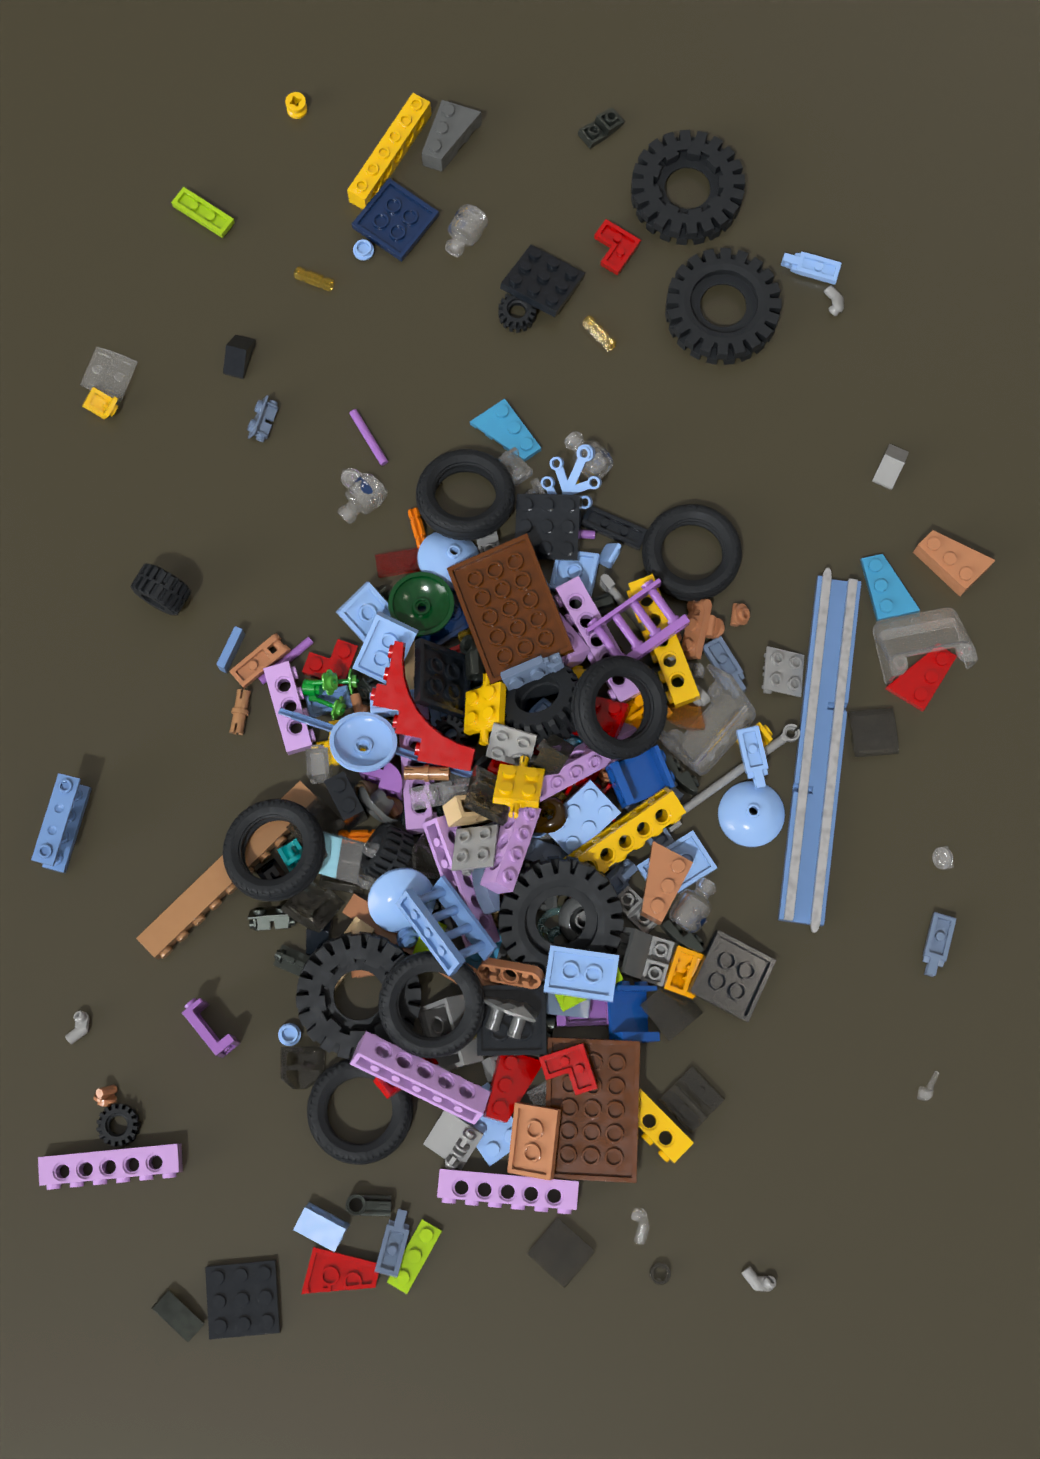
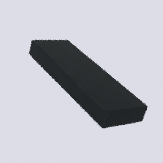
M594 506L587 509L581 522L582 527L594 530L596 533L638 551L642 547L647 529Z

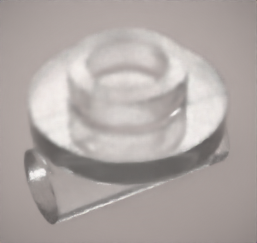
M353 468L343 469L341 482L349 489H356L361 485L362 480L353 482L359 476L364 480V473H360Z
M948 846L939 847L933 852L932 860L938 869L948 870L954 868L953 854Z

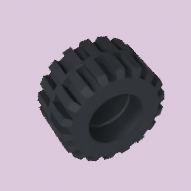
M147 563L142 566L130 585L138 597L170 615H178L192 593L189 587L176 576L156 565Z
M388 822L381 824L372 833L364 847L360 865L361 872L377 880L387 871L396 868H406L413 852V835Z

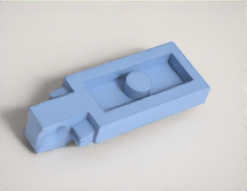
M801 251V253H795V255L784 253L781 266L791 269L790 271L795 274L835 285L841 262Z
M759 726L736 730L745 773L748 779L753 778L755 789L764 788L766 786L764 776L768 775V763Z

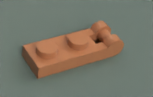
M709 599L693 600L687 603L690 623L685 627L681 645L686 660L701 659L712 609V603Z
M277 633L269 637L229 671L244 689L264 673L263 668L274 665L291 651L288 645H284L280 641L281 638ZM274 646L277 651L272 654L269 649Z

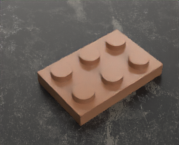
M522 1102L515 1103L507 1173L549 1181L554 1179L561 1109Z

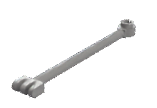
M603 574L600 579L601 588L606 593H610L618 605H621L626 599L616 589L615 583L609 575ZM631 607L624 611L641 632L645 630L643 623H638L634 610ZM667 658L670 667L676 664V660L674 658ZM696 684L701 699L693 703L697 707H704L711 700L707 693Z
M786 725L782 734L764 747L765 755H769L786 742H795L800 736V729L794 732V737L792 738L787 736V731H794L797 725ZM743 762L682 805L686 813L744 773ZM662 812L657 815L658 818L661 817ZM680 820L674 823L673 826L667 829L668 832L672 833L682 826Z

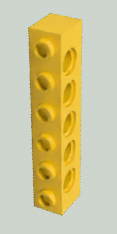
M412 93L347 189L350 203L364 209L388 178H390L431 117V102Z
M653 574L628 583L630 590L626 591L628 598L630 599L642 590L641 586L651 579L655 581ZM642 599L638 601L650 619L657 617L661 620L660 624L656 626L657 628L663 630L668 626L667 618L654 600L650 606H643L641 604ZM635 613V616H636V618H637L638 623H641L642 621L639 619V617H638L637 614ZM645 627L642 634L645 641L650 639V632ZM675 634L668 639L666 646H658L650 652L654 664L658 662L661 670L657 671L662 684L666 683L669 691L665 692L669 704L674 703L675 708H678L701 698L678 637ZM672 657L676 660V664L672 667H667L664 665L665 659ZM677 677L682 678L684 684L681 687H674L672 685L673 679Z
M665 786L567 856L578 858L583 863L590 861V864L594 865L599 872L602 871L604 874L615 862L623 861L632 850L643 847L645 841L649 838L660 835L666 826L678 822L686 811L673 790ZM662 809L661 817L656 819V812ZM644 822V828L641 831H637L638 825ZM626 835L625 842L619 844L620 837ZM608 848V853L604 857H600L601 851Z
M640 1089L639 1129L643 1132L641 1137L650 1146L654 1143L660 1149L657 1153L666 1163L669 1160L675 1163L694 1142ZM646 1114L652 1115L655 1119V1124L651 1128L643 1125L642 1120ZM662 1131H667L671 1135V1141L667 1145L659 1141V1135Z

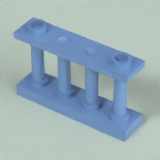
M58 773L31 859L32 861L43 863V868L66 873L92 790L88 786L80 785L81 779Z
M444 875L439 878L431 892L418 896L413 888L404 891L396 902L397 907L448 976L455 974L466 961L464 958L478 953L485 961L498 947ZM438 899L445 909L431 914L424 904ZM452 917L458 927L444 932L438 922ZM465 935L472 945L458 951L451 940Z

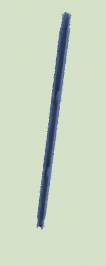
M280 708L278 714L289 717L292 720L331 732L334 727L333 724ZM397 746L396 755L417 761L418 756L414 755L415 752ZM417 761V762H420V763H423V764H430V766L446 767V766H441V765H436V764H431V763H426V762ZM450 767V773L495 788L496 779L472 771Z

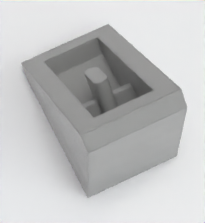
M889 443L872 482L892 490L909 452Z

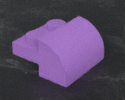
M388 763L384 766L383 770L359 772L362 780H368L379 785L378 788L385 792L386 796L390 795V797L403 801L402 777L393 764Z

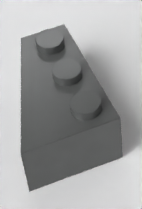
M442 100L422 151L423 166L443 171L457 155L461 146L467 143L476 128L478 129L482 125L481 111Z

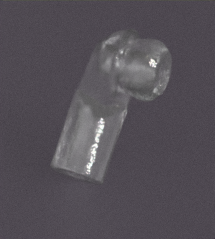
M634 1208L631 1219L638 1221L634 1241L638 1244H645L650 1228L648 1215L643 1208L641 1210Z

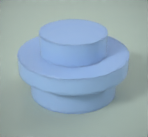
M364 239L357 241L353 247L354 256L363 261L370 259L374 254L372 243Z
M293 1023L284 1024L279 1029L278 1038L282 1044L294 1046L301 1039V1030Z

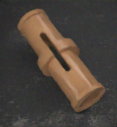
M237 689L235 706L231 710L233 714L229 730L231 734L237 735L238 733V735H243L245 719L249 715L247 708L251 692L248 690H243L242 692V689Z
M425 764L424 766H404V780H424V782H430V780L450 781V767L430 766V764Z

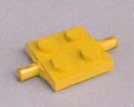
M487 673L483 674V685L478 689L466 692L464 733L469 736L480 733L479 744L482 746L489 744V733L492 731L493 723L501 725L505 723L506 685L503 682L490 684Z
M524 756L520 757L519 766L500 764L495 784L493 803L509 806L510 811L508 815L510 818H513L514 813V819L518 817L519 808H539L545 769L528 767L529 757L525 756V760Z

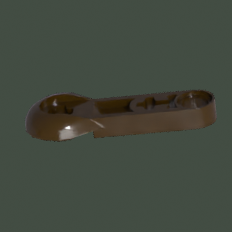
M550 796L539 803L541 812L533 833H552L562 828L568 815L564 802L557 797ZM548 810L554 813V815L551 814V819L544 817V815H547L546 812Z

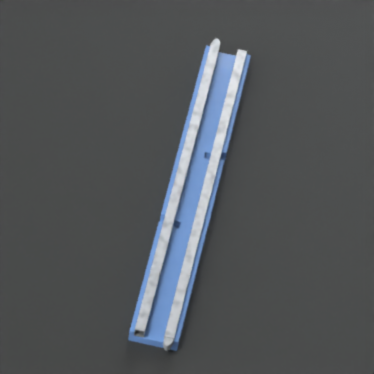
M826 568L823 575L818 576L816 579L799 727L800 736L797 744L778 912L779 921L810 925L812 933H816L819 926H824L847 719L846 707L849 700L861 581L857 579H849L848 581L832 579L830 568Z

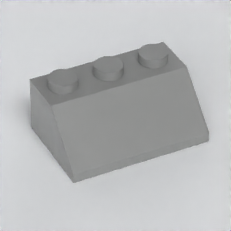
M463 994L447 997L420 1008L418 1016L424 1036L437 1037L445 1035L460 1023L465 1010ZM477 1034L460 1051L446 1057L435 1058L439 1063L438 1065L447 1071L484 1061L483 1056H477Z

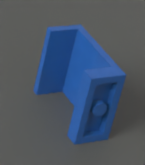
M658 745L637 757L619 762L616 761L605 767L622 809L650 798L665 786L669 789L675 787L674 774L671 770H668L665 763L666 755L662 749H659Z
M630 981L616 983L613 1003L608 1002L609 1039L641 1041V1043L660 1041L659 1032H648L646 992L657 991V986H648V982H634V985H630Z

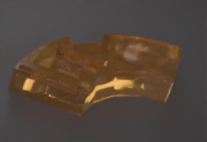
M667 699V705L673 712L667 719L670 723L687 730H705L701 707L684 705L675 708L674 703L669 704Z

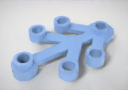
M584 444L578 447V459L569 479H567L563 467L564 460L561 457H553L550 460V467L556 472L563 495H574L588 489H598L601 486L602 480L598 476H591L587 481L576 484L586 462L593 460L596 452L592 445ZM583 449L587 450V457L582 456ZM556 459L560 461L559 467H555L554 461ZM551 476L542 478L541 486L546 489L547 494H557L554 488V478ZM594 478L598 481L596 487L591 484ZM546 479H549L551 481V485L549 487L545 485ZM588 495L582 496V500L586 498L589 501L587 506H584L582 503V508H590L593 504L592 498Z

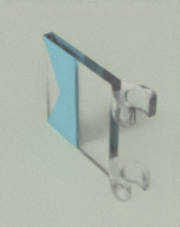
M323 831L325 857L319 874L357 884L363 889H370L375 879L366 874H359L362 854L373 858L380 845L364 843Z

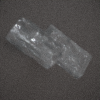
M474 776L409 788L412 810L441 806L458 795L475 794L476 799L484 798V790H482L481 783H483L482 778Z

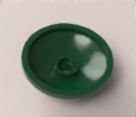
M428 572L411 573L401 578L392 588L388 600L389 613L392 618L419 630L416 636H429L442 630L450 621L454 612L453 593L449 585L435 574ZM420 606L426 607L425 611H419L418 608Z

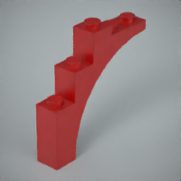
M395 641L394 645H390L388 651V658H391L390 667H386L383 680H387L386 685L377 683V686L372 688L370 700L373 701V706L399 711V715L395 714L392 728H396L395 733L421 738V742H417L414 755L418 756L417 761L472 771L476 748L460 744L443 735L428 722L419 711L416 703H414L405 674L404 657L406 643Z

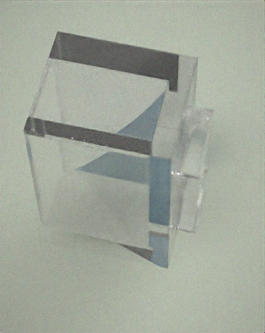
M312 745L311 749H305L307 776L312 784L324 783L325 780L333 777V765L331 764V753L328 747Z

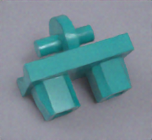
M297 838L277 849L289 872L297 865L303 851Z

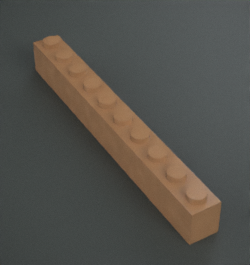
M301 781L281 798L304 806L313 815L319 810L320 807L318 805L321 803ZM272 821L262 825L252 834L245 851L246 864L252 874L255 871L254 867L259 862L264 863L271 856L270 852L275 847L279 848L286 842V836L291 831L296 832L298 830L297 826L286 821ZM223 855L136 938L154 958L158 960L161 957L163 959L166 958L173 951L171 947L176 942L181 943L189 935L188 931L194 925L196 927L199 926L206 919L204 916L206 913L217 909L222 903L221 899L226 894L230 895L237 889L225 870Z

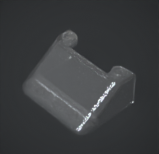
M949 607L879 620L873 627V636L885 684H890L896 676H901L906 672L908 668L907 657L955 648L957 657L965 663L966 669L971 668L978 661L976 649L957 612Z

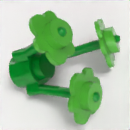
M328 669L326 673L322 674V680L305 678L302 684V693L309 696V701L318 702L333 708L331 716L332 720L335 721L338 716H342L345 712L346 704L344 697L340 696L333 704L318 696L322 695L324 690H326L328 695H333L334 690H337L338 684H349L350 694H354V688L358 687V676L354 675L353 670L350 669L348 679H338L337 674Z

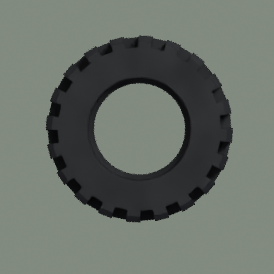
M565 666L557 672L549 673L539 680L522 685L520 688L509 691L506 687L505 724L508 727L536 734L537 739L534 747L539 745L543 748L548 747L549 744L557 745L560 744L559 741L570 738L572 732H577L571 710L572 695L578 681L576 674L570 667ZM558 695L554 703L548 708L539 712L529 713L533 705L542 698Z

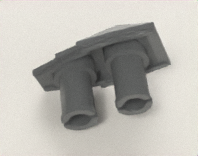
M486 996L484 1003L491 1008L485 1027L492 1031H499L504 1013L509 1014L513 1018L507 1035L515 1039H521L526 1020L534 1023L539 1014L526 1001L519 1002L495 996Z

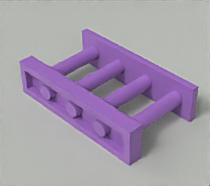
M658 578L655 581L652 579L641 586L642 590L601 619L596 617L587 624L586 634L589 636L595 632L612 656H628L640 660L687 627L690 620L685 614L679 617L673 613L657 591V588L661 585V580ZM648 594L668 620V626L663 630L656 627L638 602ZM630 607L650 632V639L644 643L642 640H638L620 615ZM612 619L632 645L631 649L633 651L627 655L620 653L602 628Z

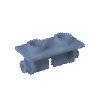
M268 395L256 403L254 409L257 412L255 419H251L247 431H249L248 439L254 435L257 436V441L264 442L268 438L272 425L265 422V419L273 422L278 410V403L276 401H267Z

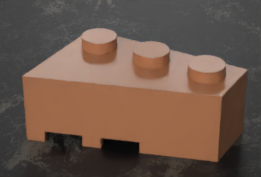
M934 530L917 545L913 552L960 597L996 561Z
M654 841L650 849L640 915L661 925L693 862Z

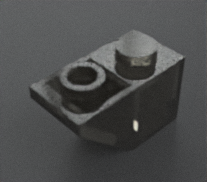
M551 733L548 740L542 739L536 749L540 753L538 756L532 755L528 766L545 769V775L559 774L575 746Z

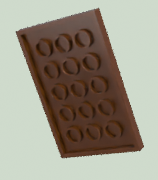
M527 533L447 568L490 684L503 682L500 675L501 672L538 656L546 658L559 652L560 656L563 657L575 652Z
M548 1037L547 1054L584 1043L598 1085L597 1089L575 1096L568 1073L548 1079L546 1082V1107L561 1109L554 1179L637 1183L641 1041Z

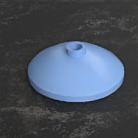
M434 532L421 543L417 560L421 572H428L439 576L449 585L451 590H455L447 568L480 553L471 540H455Z
M356 712L341 718L334 725L330 733L329 745L334 759L343 767L355 772H372L384 767L392 760L397 749V735L392 725L380 715L370 712Z
M753 781L741 782L731 787L723 795L718 807V820L722 831L731 841L744 847H759L771 842L779 834L784 824L785 810L779 795L767 785L764 788L755 789ZM755 808L757 814L751 815L749 809Z
M396 868L387 871L374 882L368 895V909L372 919L379 927L393 933H398L406 927L413 928L397 907L396 902L404 891L413 888L418 896L432 891L433 886L423 873L411 868ZM435 900L424 904L431 914L435 907Z

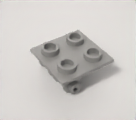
M767 646L766 653L764 654L765 666H763L765 671L762 673V676H764L763 685L761 686L763 693L771 694L774 691L801 697L804 655Z
M494 722L486 757L519 766L520 757L524 756L525 760V756L529 757V767L537 735Z
M499 825L456 829L451 870H461L462 875L470 876L474 869L494 867Z
M444 1110L423 1144L445 1159V1167L448 1170H453V1168L462 1170L484 1134L463 1119Z

